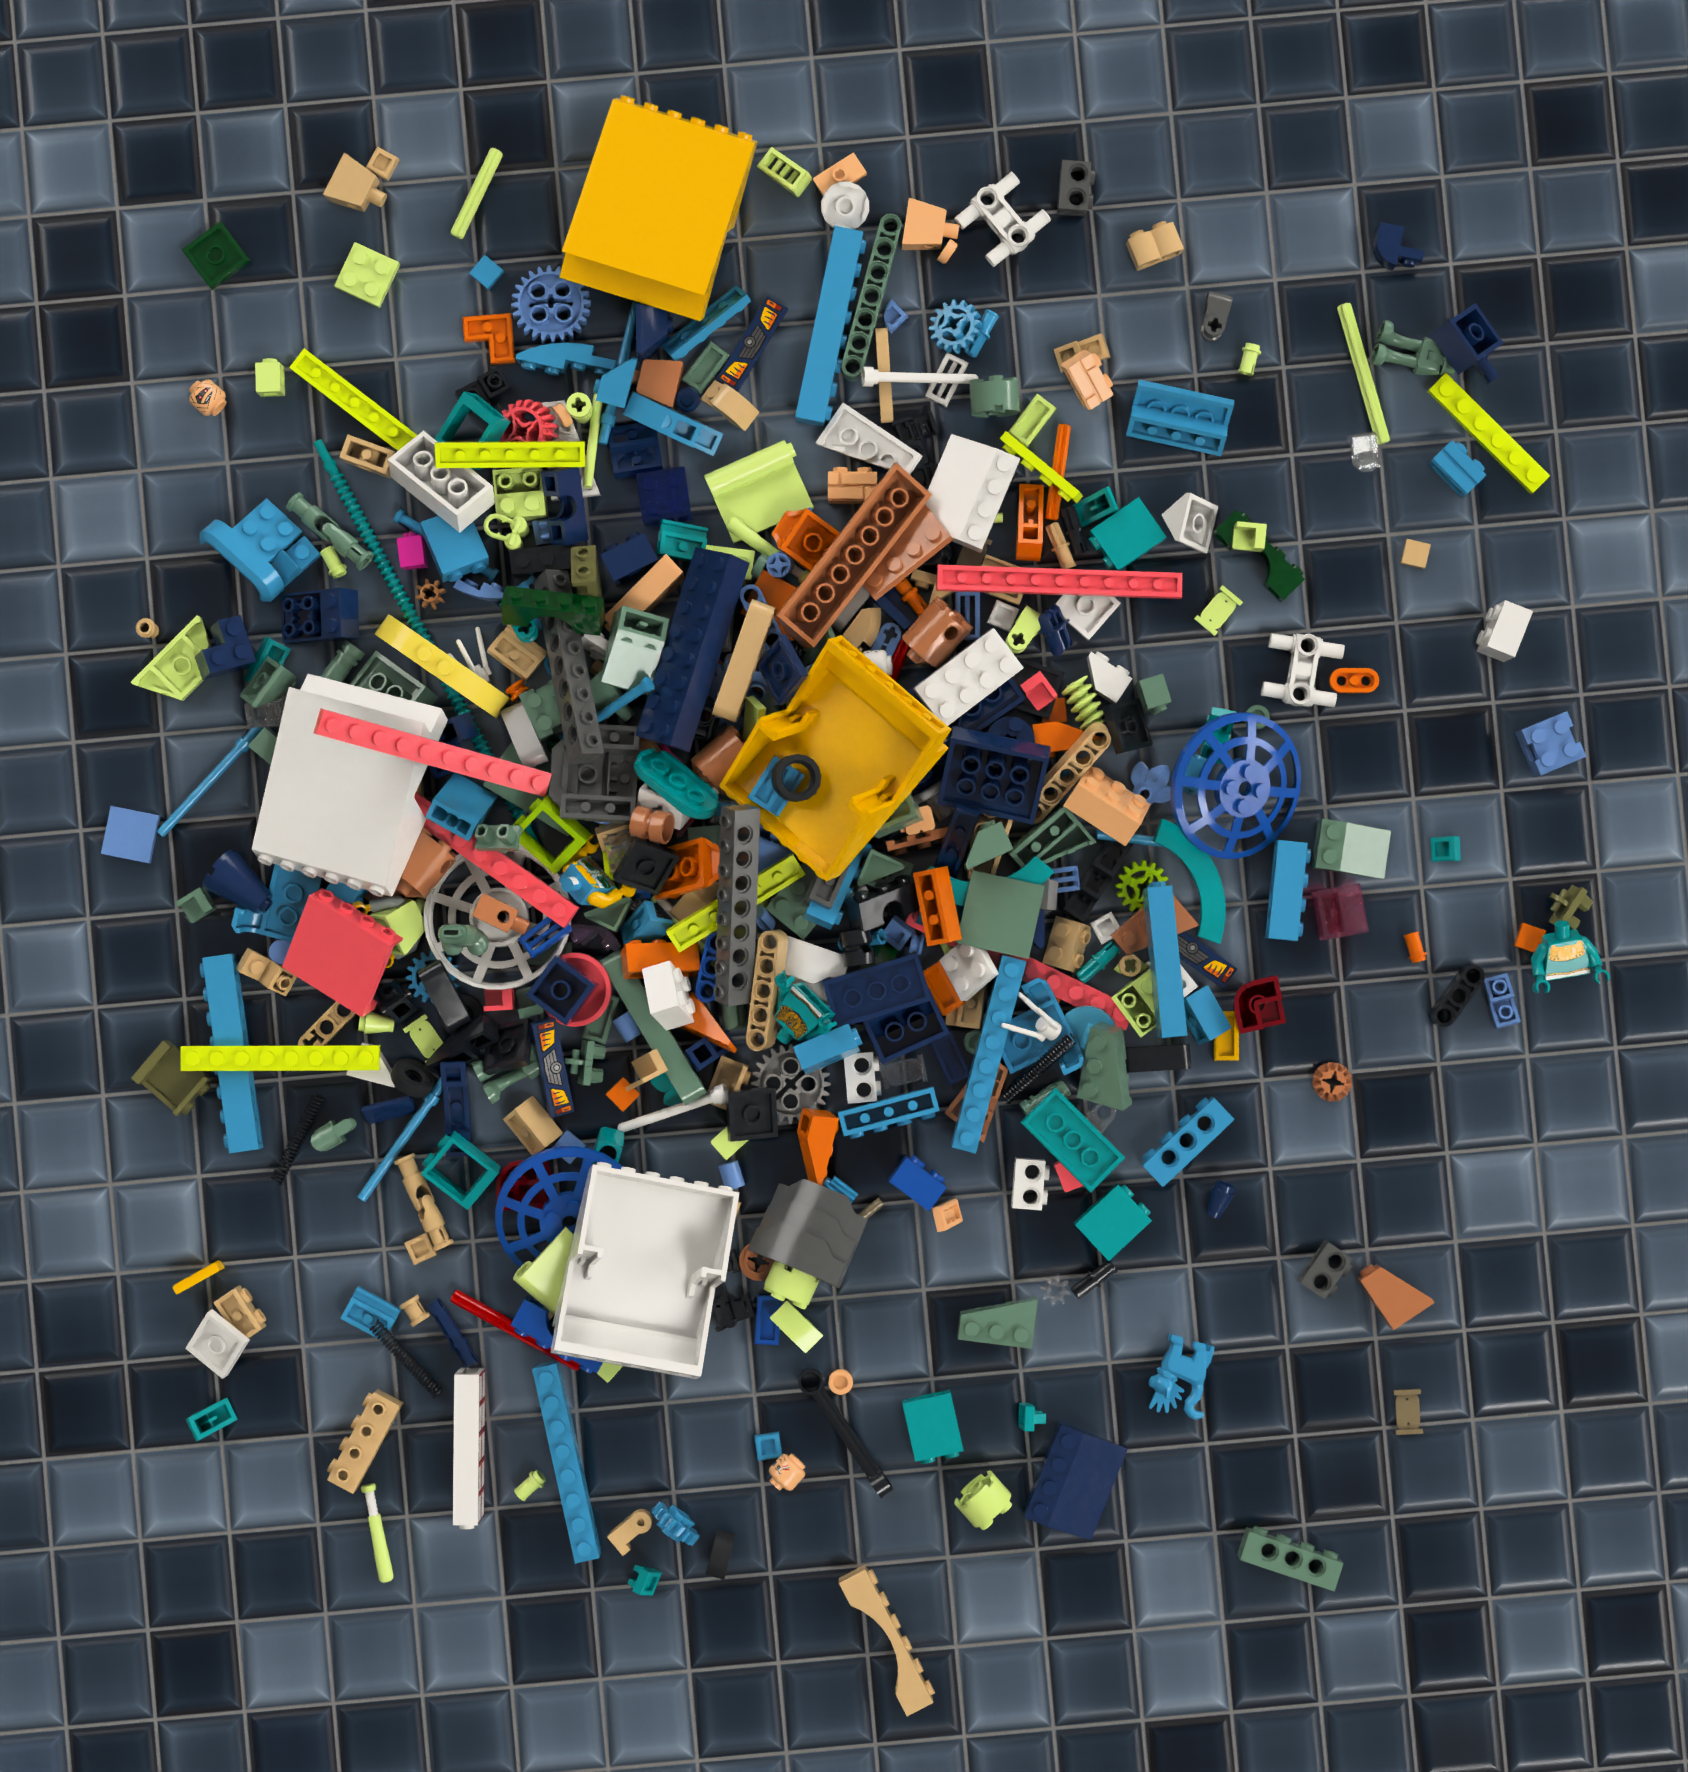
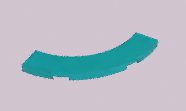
M1160 819L1153 842L1168 849L1185 864L1195 883L1196 889H1198L1200 916L1196 936L1220 944L1225 926L1226 904L1223 885L1217 868L1208 854L1198 850L1188 842L1176 824Z
M1035 856L1022 869L1006 878L1042 885L1055 871ZM931 865L927 870L935 869V867ZM950 876L955 904L964 906L970 882Z

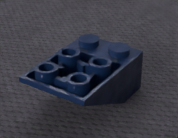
M339 587L281 594L282 643L345 641V639H360L358 590Z

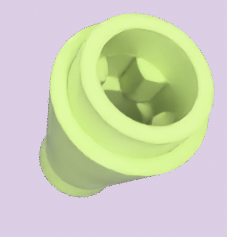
M371 1011L359 1019L358 1031H362L364 1034L393 1032L394 1020L391 1017Z

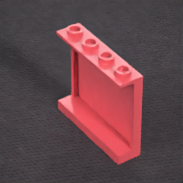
M321 888L309 895L282 968L360 1017H364L373 1011L378 1001L373 999L393 947L400 943L403 938L397 935L391 928L384 927L376 922L373 917L355 909L352 904L334 896L331 891Z

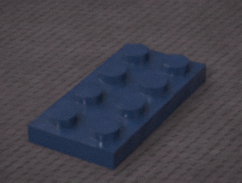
M917 953L822 981L829 1007L836 1014L833 1017V1020L837 1022L836 1028L932 1001Z

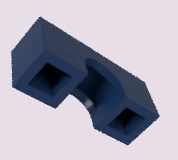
M556 467L541 471L544 496L558 497L561 506L557 517L547 520L550 544L567 546L589 540L579 467Z

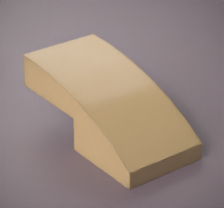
M1100 333L1082 341H1074L1054 349L1060 372H1064L1060 365L1073 358L1074 355L1082 350H1087L1091 354L1095 353L1100 361L1110 358L1104 335Z

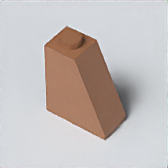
M1372 1264L1366 1266L1360 1271L1361 1275L1356 1278L1392 1330H1395L1435 1303L1432 1298L1377 1264L1375 1266Z

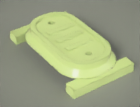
M1223 585L1219 588L1222 592L1218 593L1202 611L1201 617L1197 615L1194 618L1214 636L1218 633L1215 629L1222 626L1235 610L1236 604L1240 606L1243 603Z
M424 1014L403 1030L405 1033L410 1031V1037L420 1052L429 1059L443 1044V1041L432 1025L425 1021L428 1017Z

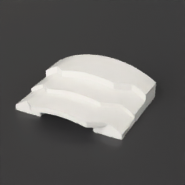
M759 932L757 933V936H756V939H758V940H759V936L761 935ZM772 935L770 938L771 945L775 947L776 939ZM787 936L788 948L785 976L787 979L790 976L795 978L791 986L804 982L829 1007L822 981L848 974L851 966L844 967L842 954ZM768 960L767 967L772 971L773 964ZM765 985L764 991L769 996L770 988L768 985ZM762 1009L761 1016L763 1019H766L767 1013Z

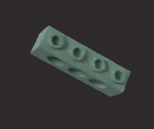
M1254 1526L1253 1529L1246 1527L1237 1553L1241 1561L1335 1592L1344 1564L1338 1558L1339 1554L1324 1549V1552L1314 1550V1545L1302 1541L1300 1545L1293 1543L1290 1537L1282 1534H1277V1537L1267 1534L1268 1530L1258 1526ZM1265 1544H1273L1271 1553L1263 1554L1261 1552ZM1294 1551L1297 1553L1294 1561H1285V1556L1288 1552ZM1312 1560H1320V1566L1317 1569H1309V1563Z

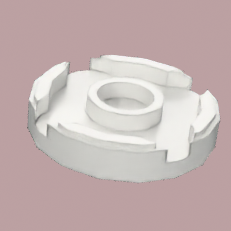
M841 181L831 185L825 191L821 200V212L825 221L832 228L839 226L856 229L867 218L869 200L865 191L859 185L850 181Z

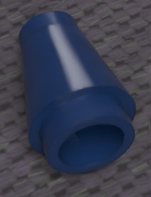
M1217 1180L1216 1184L1212 1185L1206 1213L1212 1217L1220 1218L1235 1196V1187L1225 1181Z

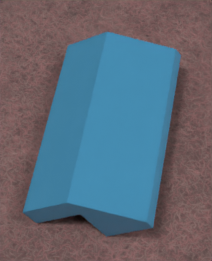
M1138 380L1126 436L1221 456L1227 438L1228 424L1233 411L1234 400Z

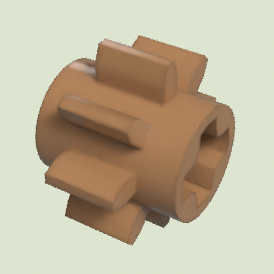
M425 579V585L422 587L417 585L420 595L415 596L417 600H424L422 603L423 608L430 604L436 610L437 603H445L442 599V594L447 591L443 588L438 589L440 585L438 580L431 584L428 579ZM433 591L436 594L435 598L430 597L428 599L426 592Z

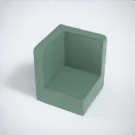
M203 887L197 888L175 902L177 907H182L191 923L197 922L218 909L207 890Z
M532 986L516 990L520 1008L518 1009L520 1019L546 1013L542 1007L526 996Z

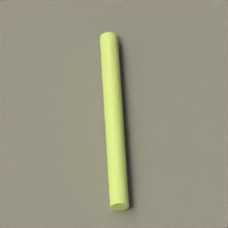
M597 394L593 395V412L590 419L582 487L586 489H591L593 485L602 402L596 401Z

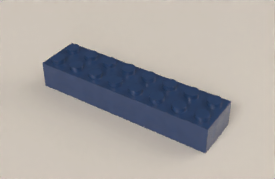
M695 547L653 678L655 689L648 694L635 736L653 743L690 752L750 564L749 562L732 554Z

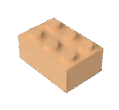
M1091 766L1077 781L1063 806L1126 846L1141 825L1151 804L1143 796L1134 794L1126 789L1123 783L1114 781L1106 776L1101 769Z

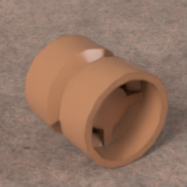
M637 806L630 819V835L644 840L650 839L652 842L667 844L674 831V815L671 812L656 810L653 813L652 808Z

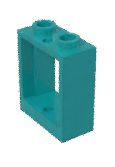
M464 391L435 437V440L437 442H451L470 409L489 424L478 442H498L511 421L477 394ZM471 468V469L481 470L482 468Z
M454 1130L450 1136L445 1134L437 1144L439 1150L435 1154L430 1153L422 1162V1165L425 1167L421 1175L468 1210L498 1175L501 1166ZM453 1143L486 1168L467 1192L434 1167Z

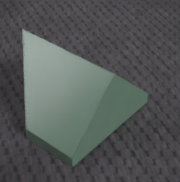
M871 849L857 880V885L861 887L904 870V865Z
M625 897L606 908H596L585 912V918L612 931L619 932L633 903L632 897Z

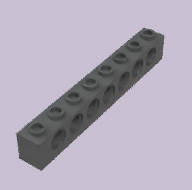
M546 569L534 581L535 589L573 594L568 570ZM542 616L543 633L569 764H592L604 754L581 634L576 633L567 622L559 618Z
M749 804L721 806V816L719 819L721 831L719 841L720 861L718 866L719 889L717 890L718 913L716 915L717 938L715 940L717 949L714 966L716 972L714 995L715 1001L726 1006L749 1004L751 1002L754 978L760 808Z

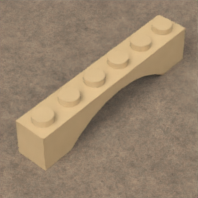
M863 1565L840 1577L839 1585L850 1606L863 1611L873 1618L890 1639L898 1664L895 1694L906 1716H909L932 1704V1695L935 1694V1691L929 1680L924 1681L921 1672L924 1671L918 1658L913 1659L910 1653L912 1646L907 1636H901L898 1630L901 1624L895 1613L890 1614L887 1608L890 1603L884 1591L879 1593L875 1585L879 1582L872 1569L868 1571L866 1565Z

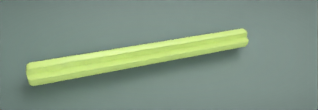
M1344 303L1339 305L1337 310L1374 439L1377 445L1385 444L1390 441V437L1353 308L1350 303Z

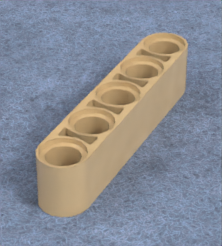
M752 599L712 715L735 723L737 722L771 627L776 607Z
M1100 722L1092 723L1045 775L1038 804L1040 809L1036 813L1035 824L1041 822L1108 748L1111 737L1105 724ZM1102 732L1105 734L1101 740L1092 739L1095 733ZM1080 751L1088 752L1087 757L1083 759L1077 758L1076 755ZM1064 769L1072 770L1071 775L1067 777L1061 776L1060 773ZM1049 787L1056 789L1052 795L1044 794L1045 789Z
M780 929L765 931L759 936L746 1034V1043L753 1051L770 1048L776 1041L778 1022L775 1020V1014L777 1012L776 1005L779 987L775 983V977L785 970L788 948L787 934ZM772 935L776 939L775 947H773L770 942V938ZM768 960L773 964L772 971L767 967ZM765 985H768L770 988L769 996L764 991ZM762 1009L767 1013L766 1020L761 1016ZM759 1033L763 1035V1044L758 1040Z

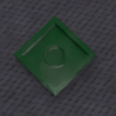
M221 221L182 249L211 290L251 262Z

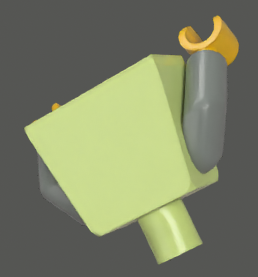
M387 896L371 900L366 905L362 901H356L352 904L355 909L363 907L361 912L365 915L372 911V914L369 916L373 917L376 922L384 927L391 928L397 935L403 938L400 943L393 947L385 968L393 965V959H400L417 949L421 936L425 931L424 918L422 916L425 901L422 898H417L414 901L402 896Z

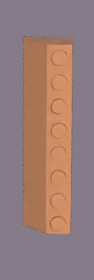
M897 463L892 465L777 613L776 617L785 631L804 648H814L932 496L929 491Z

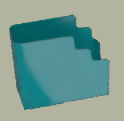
M601 1127L593 1150L599 1152L604 1146H612L617 1152L614 1160L619 1163L624 1144V1132L613 1128Z

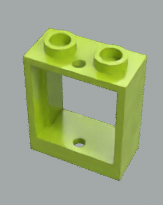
M547 794L542 800L537 798L528 808L531 812L526 817L522 814L513 825H520L523 828L519 843L555 875L587 842L591 833L576 819H561L560 807ZM542 810L574 838L556 858L524 830Z

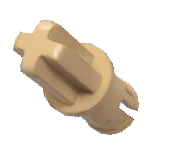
M1054 522L1047 525L1046 532L1053 547L1051 551L1055 552L1061 569L1076 567L1068 547L1070 543L1066 542L1060 524Z

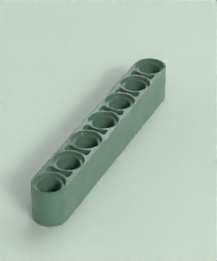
M895 214L884 215L879 223L842 361V375L848 381L859 380L862 367L866 365L901 235L902 223ZM887 223H893L897 226V229L894 232H888L884 229V226ZM882 246H886L891 252L886 256H882L877 250ZM878 269L883 271L885 275L881 279H875L871 276V273ZM868 293H874L878 296V300L869 303L865 300V296ZM867 316L872 320V323L869 326H862L858 322L859 319ZM855 340H862L866 346L861 350H857L852 346V343ZM850 363H855L859 366V370L856 373H849L846 370V366Z
M620 948L600 960V963L608 972L612 984L652 1050L657 1048L668 1069L665 1073L683 1103L688 1105L706 1094L707 1091L671 1030L666 1031L650 1014L646 988L640 979H623L622 949Z

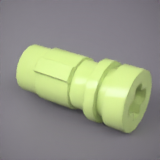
M577 392L572 394L566 404L569 414L579 423H588L593 412L590 399L583 393Z

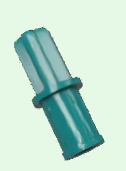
M1109 941L1097 954H1092L1090 956L1091 959L1076 972L1077 978L1081 982L1086 983L1098 971L1105 970V966L1120 954L1119 949Z

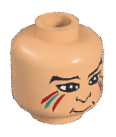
M782 1454L769 1468V1473L772 1476L769 1481L779 1491L782 1488L791 1491L804 1478L805 1471L803 1469L806 1466L794 1454Z

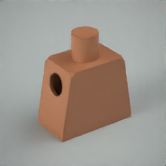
M644 359L641 371L635 370L632 384L637 385L636 393L675 410V397L680 388L684 364L682 361Z
M482 893L472 914V917L506 933H509L510 929L524 935L530 924V921L517 916L519 910ZM503 912L509 915V920L507 922L498 920L499 913Z

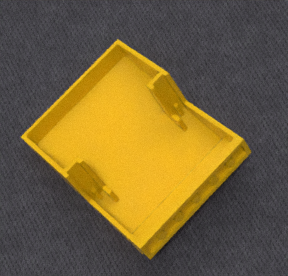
M621 95L620 98L612 100L562 249V252H565V257L559 278L701 321L706 313L727 232L735 227L758 141L752 140L753 135L738 131V135L728 132V127L719 124L710 127L705 125L706 121L696 117H691V120L681 118L682 113L669 109L667 113L658 111L659 106L644 102V106L634 103V98Z
M842 635L828 639L809 670V676L800 685L787 709L759 718L719 785L730 799L735 800L739 805L749 804L760 808L761 826L777 837L783 846L788 847L794 852L801 862L806 863L815 871L819 878L824 879L826 882L841 875L947 751L948 747L943 742L951 731L950 727ZM794 754L810 757L816 762L821 773L820 787L811 798L800 802L788 801L778 817L747 798L774 755L779 759ZM790 764V766L805 775L794 793L803 792L810 784V773L802 764Z

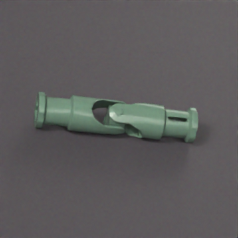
M299 492L291 497L286 505V509L289 512L293 511L301 518V522L320 538L327 542H332L335 550L344 558L348 557L353 561L358 570L368 566L374 556L371 551L367 552L358 544L357 539L340 529L339 525L316 505L312 506L308 503L302 493ZM323 521L329 522L323 525L321 532L317 530L318 524Z

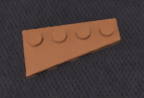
M926 504L864 582L863 586L875 601L953 540Z

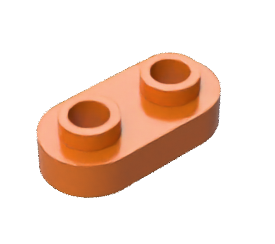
M1339 668L1333 671L1329 677V686L1337 693H1370L1379 685L1378 674L1370 668ZM1338 677L1344 678V685L1341 686L1337 683ZM1363 677H1367L1369 679V684L1367 686L1363 685L1361 682V679Z

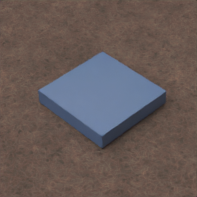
M110 806L101 854L151 864L160 815Z

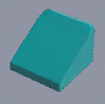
M1459 836L1430 838L1431 862L1461 860Z

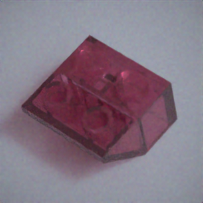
M1360 883L1311 892L1320 940L1369 932Z

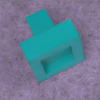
M1019 1403L1018 1427L1020 1429L1034 1432V1424H1046V1413L1035 1410V1406L1030 1403Z
M635 1565L633 1570L638 1572L639 1575L637 1580L629 1579L628 1584L633 1588L632 1591L638 1595L653 1596L662 1572L655 1568Z

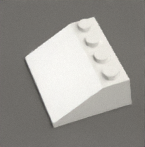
M951 434L927 490L932 496L925 504L953 538V542L981 553L1020 458L997 448Z

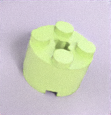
M774 1261L763 1289L770 1292L771 1296L778 1300L785 1301V1299L793 1301V1305L806 1309L820 1280Z
M987 1471L988 1476L986 1477L980 1474L970 1481L961 1491L963 1494L961 1500L956 1498L954 1502L955 1506L976 1528L980 1527L982 1530L987 1529L993 1523V1518L999 1513L1004 1514L1012 1506V1503L1009 1501L1011 1493L992 1471Z

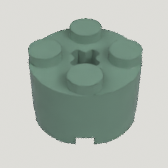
M1003 375L989 376V381H984V379L969 380L970 404L973 417L989 418L988 415L1006 417L1020 412L1018 378L1004 379Z

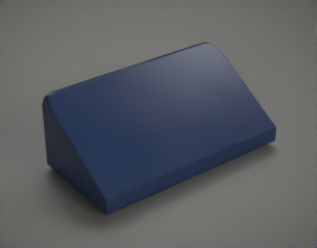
M407 1095L366 1105L361 1110L368 1123L373 1124L416 1113L414 1098Z

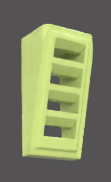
M773 147L768 150L757 165L758 169L797 198L800 197L812 181L808 171ZM777 158L778 161L770 170L768 167L773 162V160ZM785 164V167L782 169L779 175L776 174L778 170L781 168V166ZM793 170L794 172L786 181L785 178L790 173V171Z

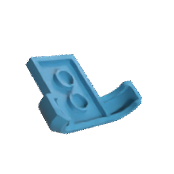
M266 498L233 528L220 520H213L200 532L199 543L200 545L204 543L211 545L256 587L261 601L271 602L284 590V583L270 563L282 549L286 550L302 535V530Z
M275 864L269 886V891L273 895L271 907L265 913L261 911L256 914L241 906L235 907L231 926L236 933L253 932L291 942L309 895L322 888L324 878L319 876L311 878L297 870L293 872L286 871Z
M1036 978L1021 987L1029 1000L1049 1017L1061 1024V1032L1056 1039L1050 1041L1045 1038L1041 1042L1035 1037L1008 1030L1002 1057L1010 1074L1040 1060V1057H1043L1045 1052L1051 1050V1047H1054L1056 1042L1062 1040V1037H1065V1035H1068L1073 1040V1043H1075L1074 1039L1070 1036V1033L1073 1034L1046 980ZM1031 1009L1012 1018L1010 1025L1038 1032L1035 1025L1040 1016ZM1078 1042L1058 1060L1064 1075L1082 1067L1084 1056Z

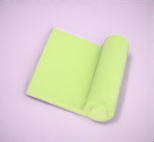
M785 440L780 441L704 475L725 525H727L731 518L735 517L758 534L776 526L786 511H798L809 507L814 509L794 464L793 457L797 455L791 442L786 444ZM728 531L734 544L742 541Z
M566 1227L533 1262H525L513 1277L515 1282L554 1315L574 1235Z

